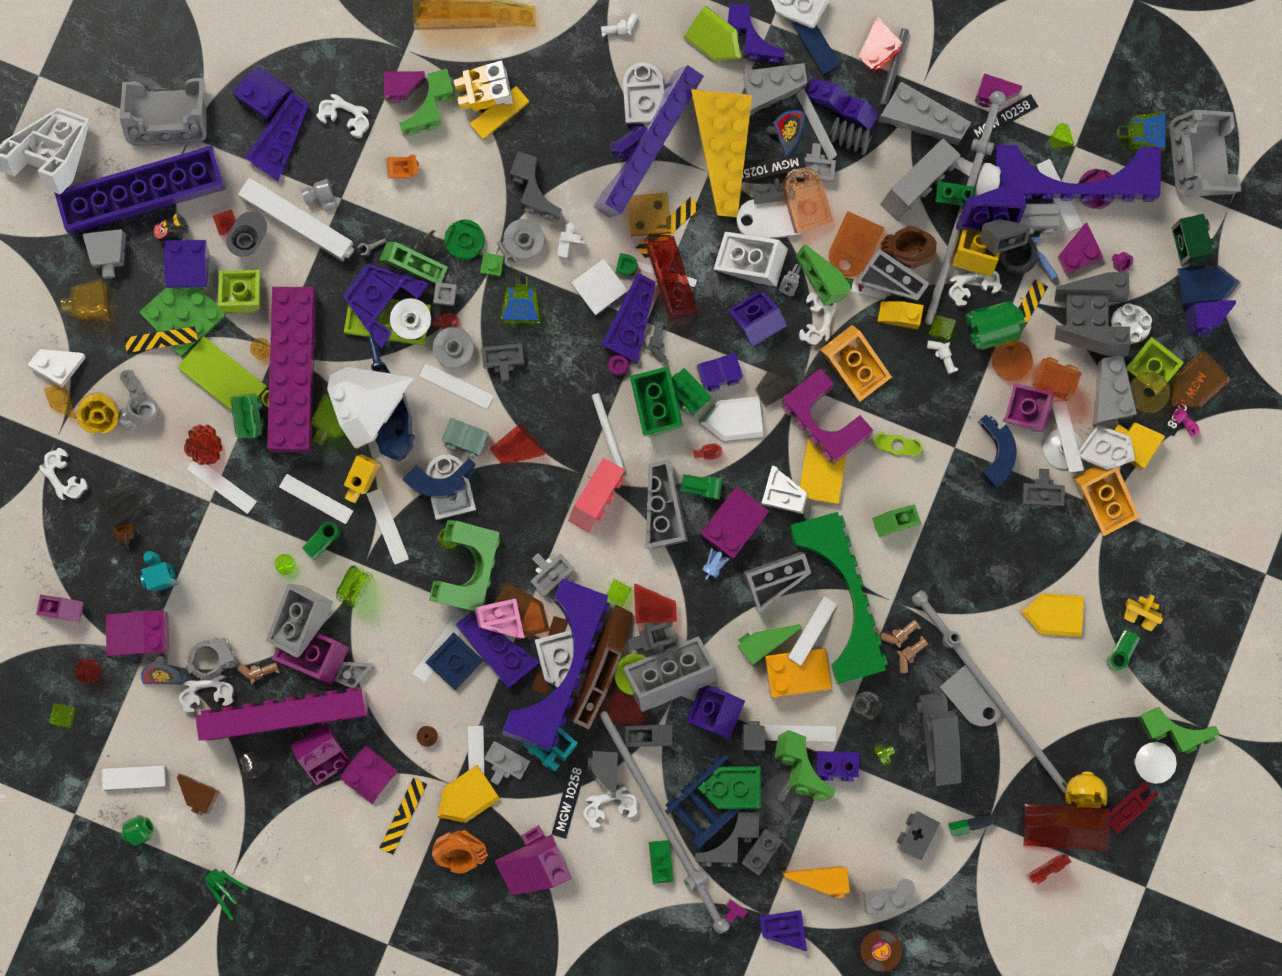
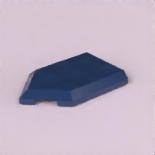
M1218 264L1177 269L1182 309L1190 308L1195 303L1226 301L1240 284L1239 280Z

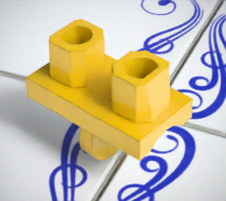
M1150 594L1147 599L1140 596L1138 602L1130 598L1126 601V611L1124 614L1126 620L1134 623L1137 616L1142 615L1145 618L1141 626L1149 631H1152L1157 623L1161 624L1163 621L1162 614L1155 611L1159 607V604L1153 602L1155 596Z

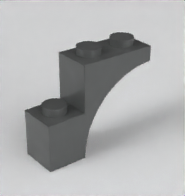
M518 151L510 171V178L519 185L527 184L520 202L521 207L527 213L535 214L537 212L542 214V217L547 220H560L562 209L550 203L537 186L535 179L538 163L537 157Z
M737 812L736 823L729 837L712 850L695 853V862H699V866H712V862H720V866L733 867V863H737L738 837H742L743 842H754V838H759V812Z

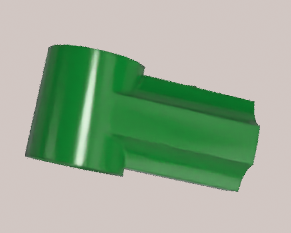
M683 474L680 492L700 495L706 499L720 500L723 479Z
M324 522L302 549L316 560L334 540L339 538L341 533L340 527L332 522ZM328 526H333L335 530L331 537H327L325 534Z
M1123 630L1112 653L1106 660L1110 670L1119 671L1127 667L1129 659L1140 640L1136 634ZM1114 656H1118L1121 658V666H1116L1114 664Z

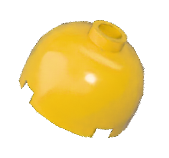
M100 392L91 393L85 396L79 403L77 421L83 430L95 434V432L105 434L113 430L117 425L119 410L117 403L109 395Z
M1082 772V774L1076 775L1068 782L1065 801L1070 805L1071 802L1078 803V808H1100L1102 803L1104 806L1107 803L1106 785L1099 777L1094 776L1092 772Z

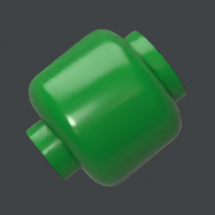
M137 815L123 824L121 836L126 843L138 846L152 838L154 832L153 823L148 817Z

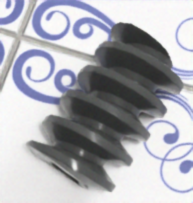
M839 117L835 119L829 134L832 143L839 139V146L847 142V149L854 145V152L862 148V155L866 153L872 136H869V129L862 133L861 126L854 130V123L847 127L846 120L839 124Z

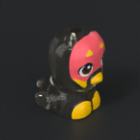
M178 213L171 220L166 219L154 228V236L161 243L170 241L176 235L182 240L184 233L188 234L189 232L186 220Z

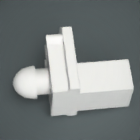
M572 222L567 223L565 226L566 232H561L557 256L568 258L570 242L585 244V241L581 240L582 235L573 234L575 225Z

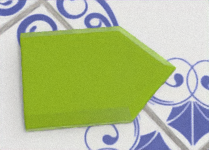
M705 5L683 38L714 62L742 59L737 29Z

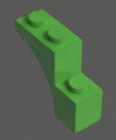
M447 69L428 74L429 90L424 104L412 117L399 122L403 135L413 136L418 134V131L424 129L431 131L442 125L436 102H448L452 97H455Z
M1156 707L1138 716L1148 739L1155 738L1158 741L1168 736L1166 733L1168 732L1178 752L1185 751L1186 754L1198 749L1196 745L1202 742L1206 745L1216 740L1215 736L1220 734L1216 726L1202 730H1190L1173 723L1160 707Z
M790 730L778 735L774 758L782 761L785 765H792L788 788L795 790L799 795L813 797V800L818 802H825L834 797L835 788L823 782L809 762L806 751V736Z

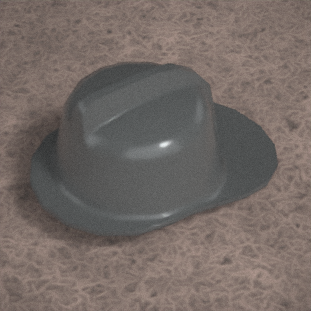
M254 211L241 214L226 238V246L229 251L239 257L253 254L266 234L267 222L260 213Z

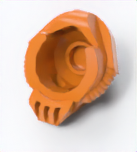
M459 830L454 833L449 832L439 837L435 841L432 850L435 863L439 866L450 868L451 872L454 873L468 872L475 868L477 864H483L488 856L485 844L466 830Z

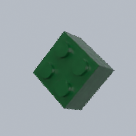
M1204 214L1181 218L1171 227L1181 266L1203 262L1214 253L1215 244L1208 232L1210 224L1208 219H1205Z

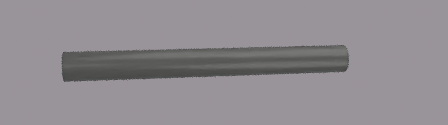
M905 28L901 29L880 101L882 106H887L909 33V30Z

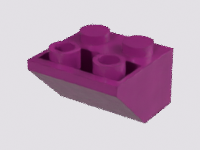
M326 723L290 745L298 762L316 785L351 763L340 742Z

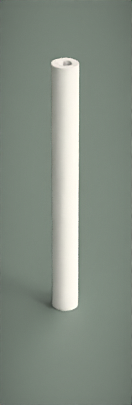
M594 394L592 399L614 464L625 469L600 394Z

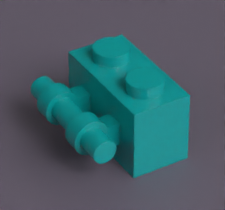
M147 551L143 558L146 563L150 564V567L141 569L143 575L140 576L143 587H147V590L158 592L178 585L173 565L167 562L162 563L157 553Z
M560 727L556 733L559 736L555 748L551 747L549 756L537 747L526 743L523 744L528 749L529 754L535 755L543 762L542 764L546 768L549 767L554 772L560 766L554 759L558 757L564 762L578 744Z

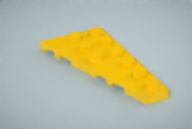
M691 89L716 214L719 216L737 217L752 95Z

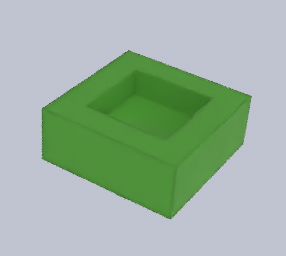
M484 253L480 274L501 277L504 256Z

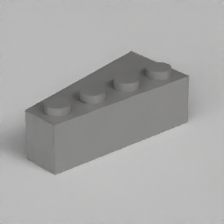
M903 82L899 84L878 121L884 124L895 125V127L912 130L921 135L932 136L938 140L944 139L948 143L955 145L960 143L971 124L970 121Z
M942 139L890 189L880 205L898 221L909 209L912 210L919 203L918 200L922 196L925 198L931 192V187L934 184L937 185V182H941L945 178L944 173L947 170L951 172L958 165L956 161L960 154L946 140Z
M667 459L649 463L645 549L650 550L687 542L688 538L672 462Z

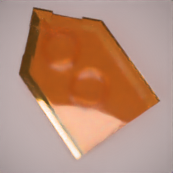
M1202 350L1173 376L1172 406H1203L1230 381L1229 376L1207 352Z
M507 582L495 603L516 599L524 637L550 631L543 602Z

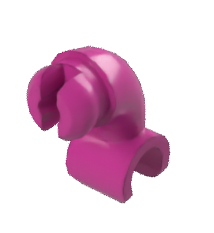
M1182 407L1173 413L1175 420L1185 425L1190 436L1196 437L1197 433L1200 434L1199 426L1188 417L1187 412Z

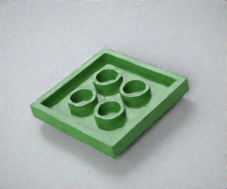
M200 287L165 288L139 312L158 332L195 326L198 342L227 316L218 309V305ZM198 342L173 345L172 347L183 357Z

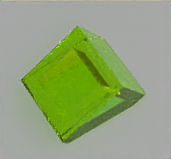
M936 315L929 335L948 341L956 320Z

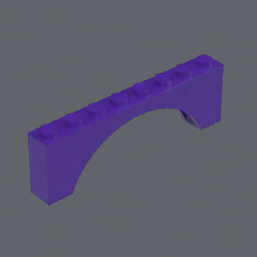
M689 65L674 71L664 88L660 105L647 130L623 167L602 191L593 206L595 209L609 218L623 213L692 97L691 89H697L704 75Z
M996 145L995 166L999 167L1001 171L999 188L1003 186L1023 187L1025 201L1032 200V198H1040L1042 201H1051L1052 198H1061V201H1072L1073 198H1081V201L1102 199L1104 202H1111L1114 199H1122L1123 202H1133L1134 199H1143V202H1154L1160 196L1161 147H1140L1133 159L1116 174L1097 182L1075 184L1052 179L1036 170L1024 158L1017 145Z
M562 578L554 598V603L564 614L571 629L573 638L571 666L559 687L546 699L531 707L510 711L502 735L550 752L551 747H556L559 739L556 733L559 727L563 729L567 718L564 716L566 708H571L574 700L571 694L573 689L578 690L581 678L578 677L581 670L585 671L589 659H586L587 652L593 651L596 643L593 640L595 632H600L603 624L600 621L602 614L606 615L609 609L608 595Z

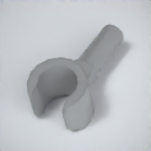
M384 238L369 245L361 243L357 248L362 249L366 247V252L360 255L369 256L371 250L385 244L386 240Z
M498 241L497 245L505 257L504 264L510 267L506 261L507 258H513L516 263V257L510 255L503 243Z

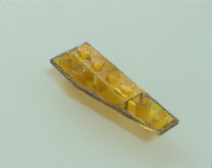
M413 0V24L415 30L536 27L535 6L510 0Z

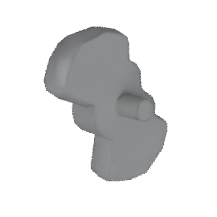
M130 369L124 370L120 375V380L125 383L126 389L130 391V398L143 394V388L140 386V381L134 375V371Z

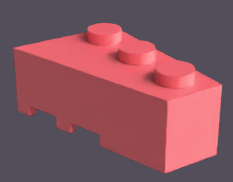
M603 458L575 503L568 521L590 533L596 521H600L603 517L606 504L610 505L615 496L613 493L615 488L619 489L625 478L622 475L625 469Z

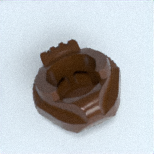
M908 226L897 231L895 235H886L883 241H881V250L905 267H912L914 269L934 259L937 242L931 234L918 227Z

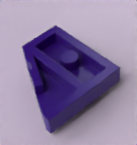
M801 910L759 916L763 938L807 951Z

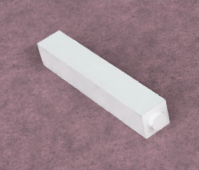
M248 178L238 193L243 201L343 262L345 258L349 259L352 255L354 244L351 240L251 178Z

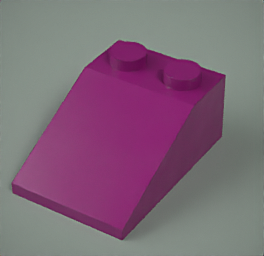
M736 487L700 533V536L733 560L768 514L769 510Z
M161 610L106 615L107 656L169 653L168 612Z
M316 633L299 658L277 647L272 660L332 686L349 648L336 640Z
M552 834L495 860L511 895L554 888L572 879L568 866Z

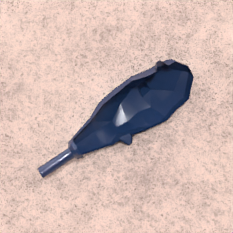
M372 337L368 338L373 360L371 369L391 374L385 363L381 362L377 343ZM404 393L402 394L404 395L387 422L383 423L377 432L378 436L375 439L380 454L396 461L406 458L414 447L413 441L415 439V435L412 434V416Z

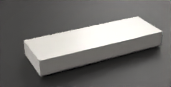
M166 765L102 769V790L166 786Z

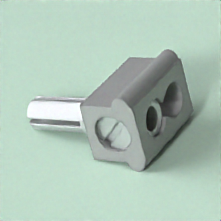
M798 264L794 266L792 272L789 271L783 277L778 289L790 297L794 295L799 284L798 279L800 275L798 274L801 270L800 265L796 273H794Z

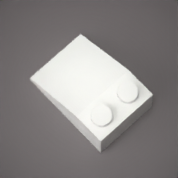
M725 232L714 270L758 284L777 287L788 248L780 240Z

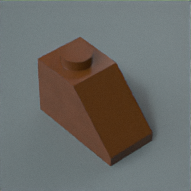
M178 774L177 780L187 806L192 807L191 811L202 816L203 813L209 814L220 790L184 774Z

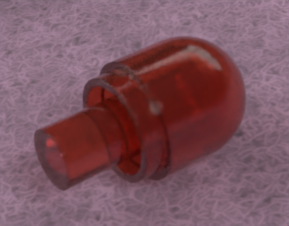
M455 313L439 314V318H431V326H440V329L457 327L459 324V317Z
M717 443L705 444L702 446V449L693 450L695 458L704 457V460L718 459L722 455V447Z

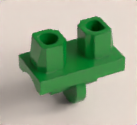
M937 182L935 202L964 207L966 199L973 197L974 187Z

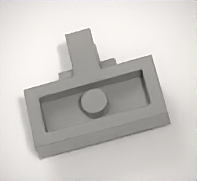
M813 143L811 154H806V157H804L806 167L794 170L793 178L833 182L836 160L825 159V155H820L821 144Z
M537 553L532 560L539 566L536 569L538 575L530 582L545 596L561 582L562 578L564 579L575 568L562 554L552 561L550 558L544 560Z
M495 741L484 758L493 764L492 770L495 773L491 782L496 785L500 783L503 776L508 778L510 774L521 779L530 763L526 758Z

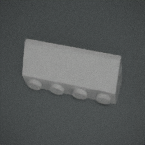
M699 636L623 667L633 697L641 712L717 681L716 667Z

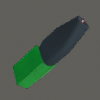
M979 816L948 823V827L952 836L969 834L970 830L974 831L994 824L995 818L994 816Z

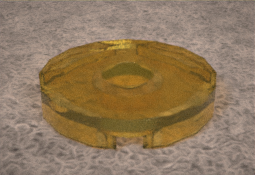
M1145 372L1139 374L1131 382L1130 387L1136 409L1154 413L1161 410L1167 404L1170 397V387L1167 380L1155 372ZM1152 388L1155 395L1147 397L1144 394V389Z

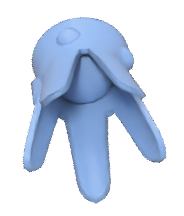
M711 548L707 564L702 569L708 573L706 580L710 575L716 578L719 575V570L730 558L725 556L720 560L722 553H717Z

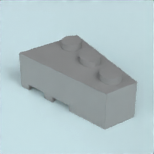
M805 63L744 71L745 94L752 95L750 116L782 99L784 100L799 93L802 89L805 90L807 86Z

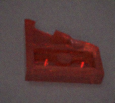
M878 17L859 57L873 73L904 46Z
M521 423L489 449L502 465L546 454Z
M634 584L636 624L677 622L675 600L662 596L639 584Z
M616 686L595 718L602 720L600 713L605 711L612 722L640 725L651 709L641 712L633 695L623 692Z
M1059 854L1025 876L1030 883L1036 882L1039 884L1045 881L1049 874L1063 870L1066 865L1071 863L1068 855Z

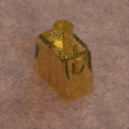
M102 279L71 287V298H63L59 301L61 311L72 310V316L76 319L109 321L106 282Z

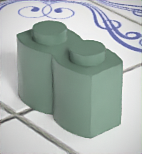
M450 418L442 442L445 443L444 447L456 451L457 448L464 450V455L475 459L476 456L481 457L490 434L480 428Z

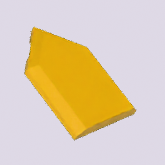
M1042 593L1020 612L1041 635L1082 636L1083 596Z
M478 765L443 788L438 818L466 823L500 800V797Z

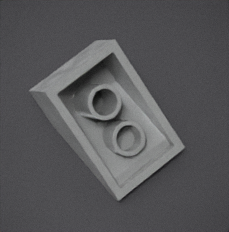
M288 584L266 641L299 658L326 621L333 601L303 585Z

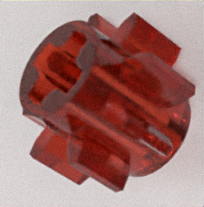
M86 658L85 661L80 659L75 665L74 673H76V678L82 683L89 684L91 680L96 682L100 677V665L92 658Z

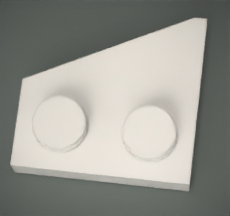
M40 349L28 363V367L63 388L86 357L83 353Z
M772 466L762 504L802 514L808 494L789 477L780 472L778 468Z

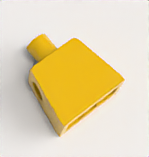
M1133 423L1128 430L1120 424H1117L1114 428V431L1130 436L1135 461L1130 463L1139 471L1145 468L1165 438L1164 435L1138 423Z
M365 455L356 456L344 483V486L349 488L345 499L356 503L360 494L367 493L382 463ZM358 477L361 479V485L357 483Z

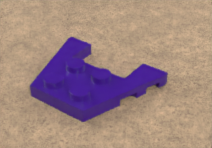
M367 264L343 297L377 345L382 348L392 335V332L376 321L400 288L418 300L429 284L422 280L419 281L406 275L403 276L390 270Z

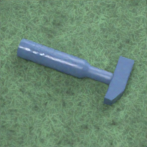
M1039 237L1031 238L1035 244L1041 240ZM1026 245L1020 246L1023 251L1028 249ZM1038 250L1037 260L1053 281L1058 275L1043 253Z

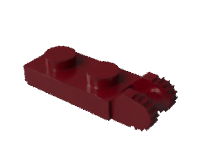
M1147 781L1136 791H1132L1103 817V820L1116 834L1148 807V804L1159 795L1155 791L1145 801L1142 800L1139 794L1149 787L1150 784Z

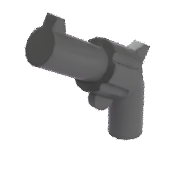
M654 321L653 337H650L649 345L645 349L651 350L652 354L662 362L667 357L660 350L664 347L661 339L664 323Z

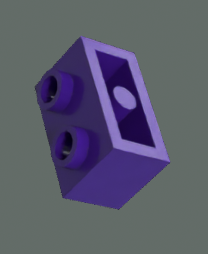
M816 751V774L823 781H833V777H841V781L854 782V778H859L860 753Z

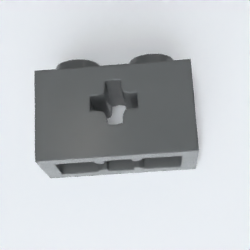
M915 811L914 814L910 813L905 823L908 827L905 833H900L896 843L899 844L898 849L922 860L940 822L919 811ZM920 829L919 834H921V838L914 840L912 831Z
M764 828L741 863L757 875H760L782 843V840Z

